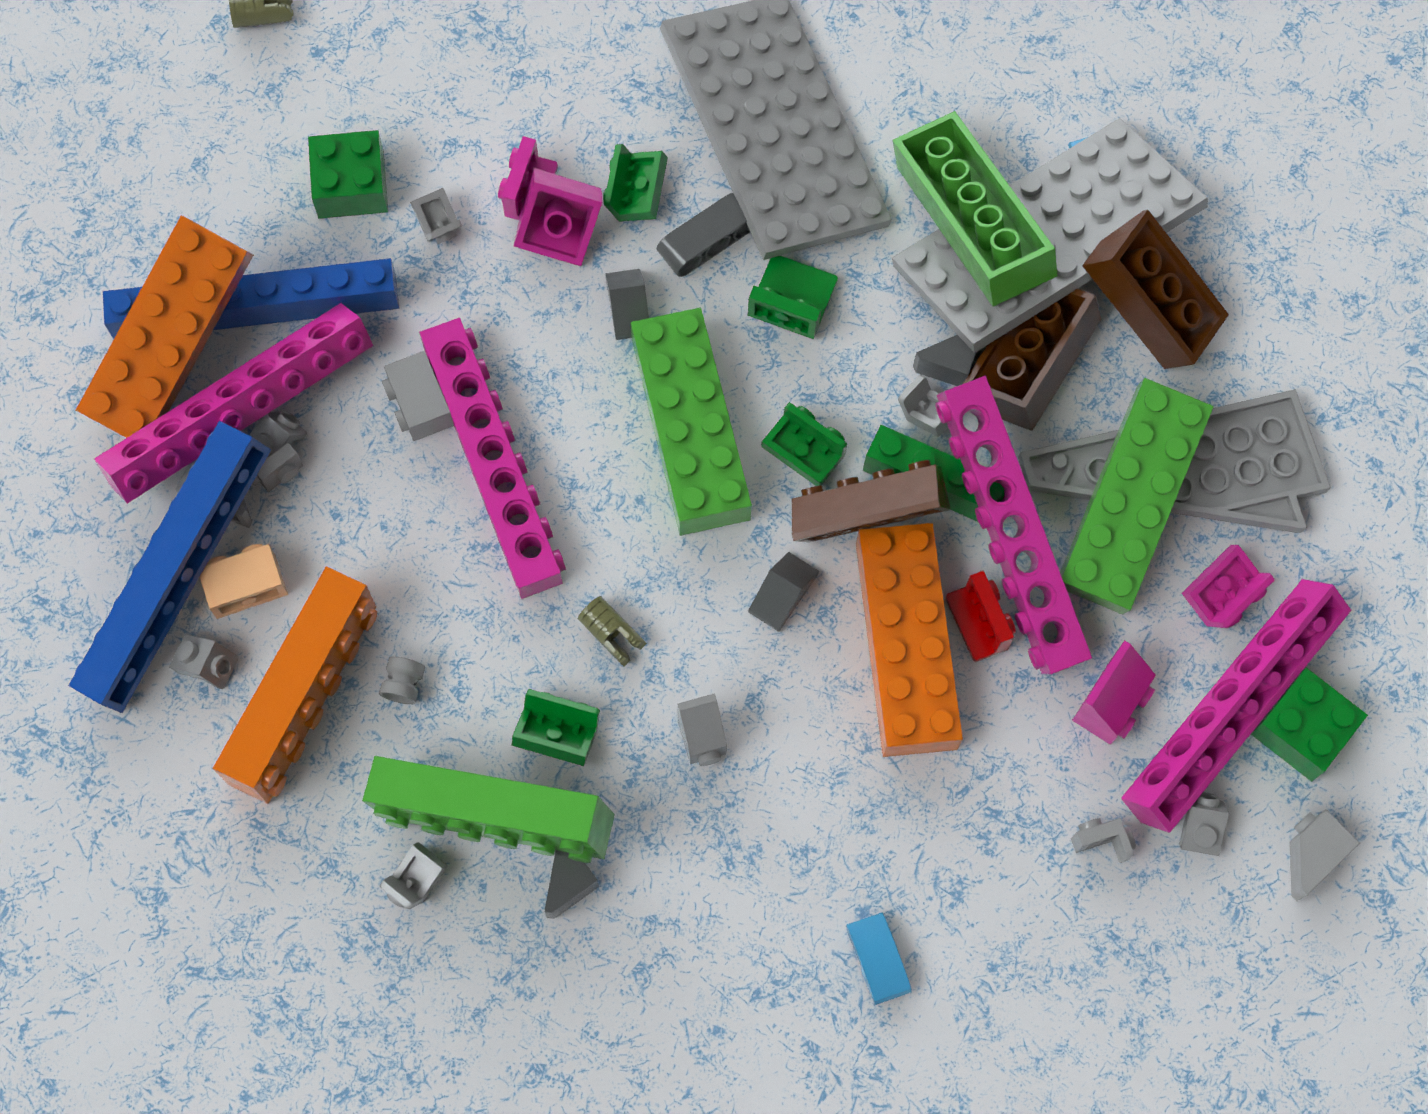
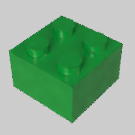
M378 130L308 136L311 196L318 219L388 212L384 149Z
M1305 668L1251 735L1312 782L1327 770L1368 714L1308 668Z

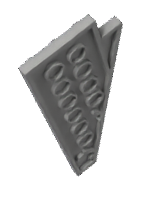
M1296 389L1213 408L1170 513L1294 533L1303 532L1307 525L1297 499L1327 493L1331 487ZM1119 430L1020 452L1018 459L1029 491L1090 500Z

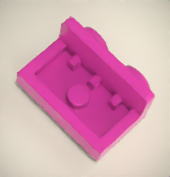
M525 136L522 137L519 148H513L509 159L511 171L508 179H502L498 191V198L502 199L504 216L516 220L520 218L524 197L533 169L537 168L556 174L558 169L556 161L538 157L536 139Z
M1230 545L1181 594L1207 627L1229 628L1241 620L1242 612L1251 603L1259 601L1266 595V588L1275 579L1271 573H1260L1239 545Z

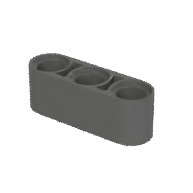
M734 193L721 198L667 234L659 242L656 248L678 277L686 276L750 233L746 223L747 220Z

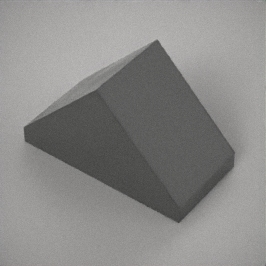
M640 269L605 273L616 340L632 338L631 322L649 318L645 284Z
M955 335L916 352L913 368L918 374L959 386L963 384L969 375L976 352L974 353L958 335Z
M788 552L769 570L748 613L779 632L818 576L819 571Z
M555 850L544 911L547 918L555 919L599 887L598 880L586 863L568 858V852Z

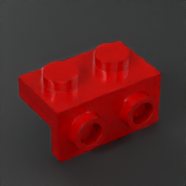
M984 570L970 575L966 586L948 593L945 600L972 660L978 662L1008 650L1015 638L1013 634L1016 633V629L1011 616L1008 613L1004 614L998 603L1000 593L996 583L992 579L988 581Z

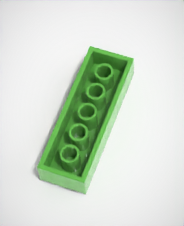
M956 111L892 140L897 169L992 307L1058 277L1055 247Z
M701 307L631 322L632 343L679 535L682 536L750 521L752 504Z
M1144 378L1138 384L1060 571L1067 592L1122 615L1131 610L1214 406L1147 378Z
M374 756L362 800L374 809L373 814L375 816L385 818V823L393 827L407 829L409 823L421 825L422 831L434 835H444L445 830L458 832L457 837L472 842H480L481 837L495 839L494 844L509 849H517L518 844L532 846L531 851L547 856H554L555 850L568 852V858L584 863H591L592 857L605 859L615 816L611 809L597 795Z

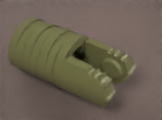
M229 0L233 28L289 22L294 15L291 9L293 0Z
M602 596L591 601L577 618L624 667L630 661V657L614 639L621 633L632 646L640 650L647 644Z

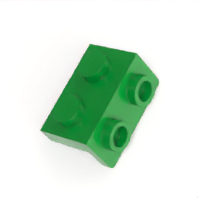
M624 144L615 145L614 154L610 160V174L607 188L603 193L604 206L619 222L656 219L668 157L662 150L631 153Z
M789 402L784 408L783 416L762 440L761 447L815 486H820L845 457L847 443L838 430L830 426L826 428L817 422L815 416L803 406L796 407Z
M528 689L525 695L524 709L512 735L511 746L584 766L597 733L600 710L582 702H574L553 696L547 692Z

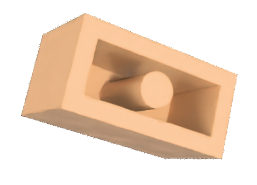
M269 544L247 546L240 554L228 558L226 556L214 557L208 561L200 575L209 609L216 619L288 595L276 555Z

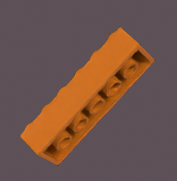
M181 215L78 404L76 411L126 438L169 412L254 254Z
M933 523L859 529L856 551L882 756L891 757L958 750L963 737Z
M327 566L325 567L212 768L229 786L266 804H269L273 796L277 797L281 793L287 777L284 775L291 762L296 763L301 757L305 748L304 738L309 729L314 730L318 726L324 712L321 707L328 695L333 696L338 690L342 680L340 673L346 662L350 664L354 660L360 647L358 643L359 638L364 630L369 631L376 620L377 611L375 609L377 606L366 584Z

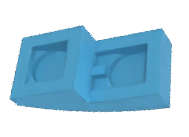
M883 912L847 924L848 936L860 962L861 973L874 1004L877 1005L912 993L905 968Z

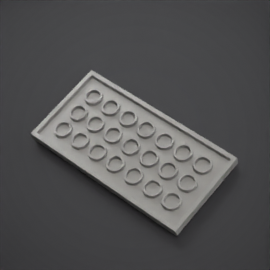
M752 0L662 21L661 33L732 192L747 220L746 223L763 260L889 227L892 218L789 0Z
M1119 118L1009 185L1055 247L1058 277L992 307L939 229L892 257L893 267L975 353L1092 280L1082 266L1102 239L1143 210L1148 209L1167 233L1207 208L1208 198Z

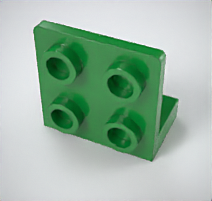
M783 256L770 258L759 287L753 286L749 295L747 316L814 339L837 284L838 277Z

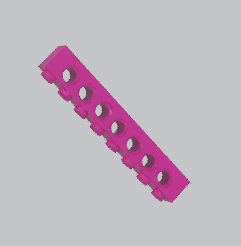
M340 303L100 454L94 460L109 485L128 504L198 459L209 435L214 431L219 421L242 431L374 345L361 318Z
M459 317L420 331L419 334L424 350L451 413L455 430L520 598L524 599L563 584L561 572L566 570L562 555L559 549L552 551L548 539L553 537L546 516L539 519L535 509L536 506L540 505L537 492L533 484L526 486L522 476L528 473L525 462L520 452L517 454L513 453L510 443L514 442L515 438L509 422L501 423L498 411L503 410L496 390L489 391L485 380L490 379V375L484 359L477 360L473 349L478 348L472 329H464ZM456 357L465 359L462 364L457 366L448 364ZM467 388L478 390L471 397L460 395ZM486 419L490 421L489 425L485 428L478 429L473 427L477 420ZM493 450L503 453L497 460H487L485 458L486 454ZM504 482L515 484L514 489L510 492L503 493L497 490L498 486ZM517 514H524L528 517L527 521L521 525H514L509 522ZM530 546L541 549L540 554L534 558H527L522 555V552Z
M986 376L936 395L939 401L935 403L938 417L943 424L947 423L952 436L949 438L950 449L956 459H961L965 470L962 473L964 486L969 494H974L978 504V508H975L978 523L982 529L987 528L992 541L988 544L990 555L995 564L1000 563L1005 576L1001 580L1006 596L1014 600L1018 613L1015 614L1017 626L1023 635L1027 634L1032 647L1028 649L1032 665L1036 670L1040 669L1041 674H1053L1092 659ZM966 412L974 414L978 419V428L975 432L967 430L963 424V416ZM980 447L986 448L991 454V463L988 467L980 465L977 461L976 453ZM993 482L1001 484L1004 488L1005 495L1001 502L993 500L990 496L989 490ZM1007 517L1013 518L1018 526L1017 533L1013 538L1006 535L1003 530V522ZM1021 552L1026 553L1031 560V566L1025 573L1020 571L1016 564L1017 556ZM1035 587L1041 589L1044 594V601L1038 608L1033 606L1030 601V592ZM1048 622L1053 623L1057 628V637L1051 643L1046 641L1043 636L1044 626Z
M1302 579L1121 797L1122 801L1140 823L1170 833L1352 611L1333 584Z

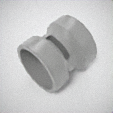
M389 657L386 666L389 679L382 682L379 695L394 702L415 704L418 696V690L415 685L423 678L425 666L408 658Z

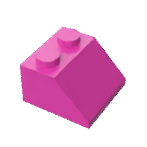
M534 168L524 197L513 246L581 266L603 203L601 188Z
M1124 640L1072 719V721L1110 745L1118 736L1125 739L1136 722V719L1131 717L1136 706L1144 708L1155 692V689L1150 687V684L1156 674L1130 643Z

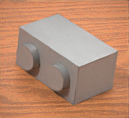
M425 350L384 366L388 379L382 380V384L389 401L396 399L400 410L394 413L402 432L409 430L413 441L454 426L451 413Z

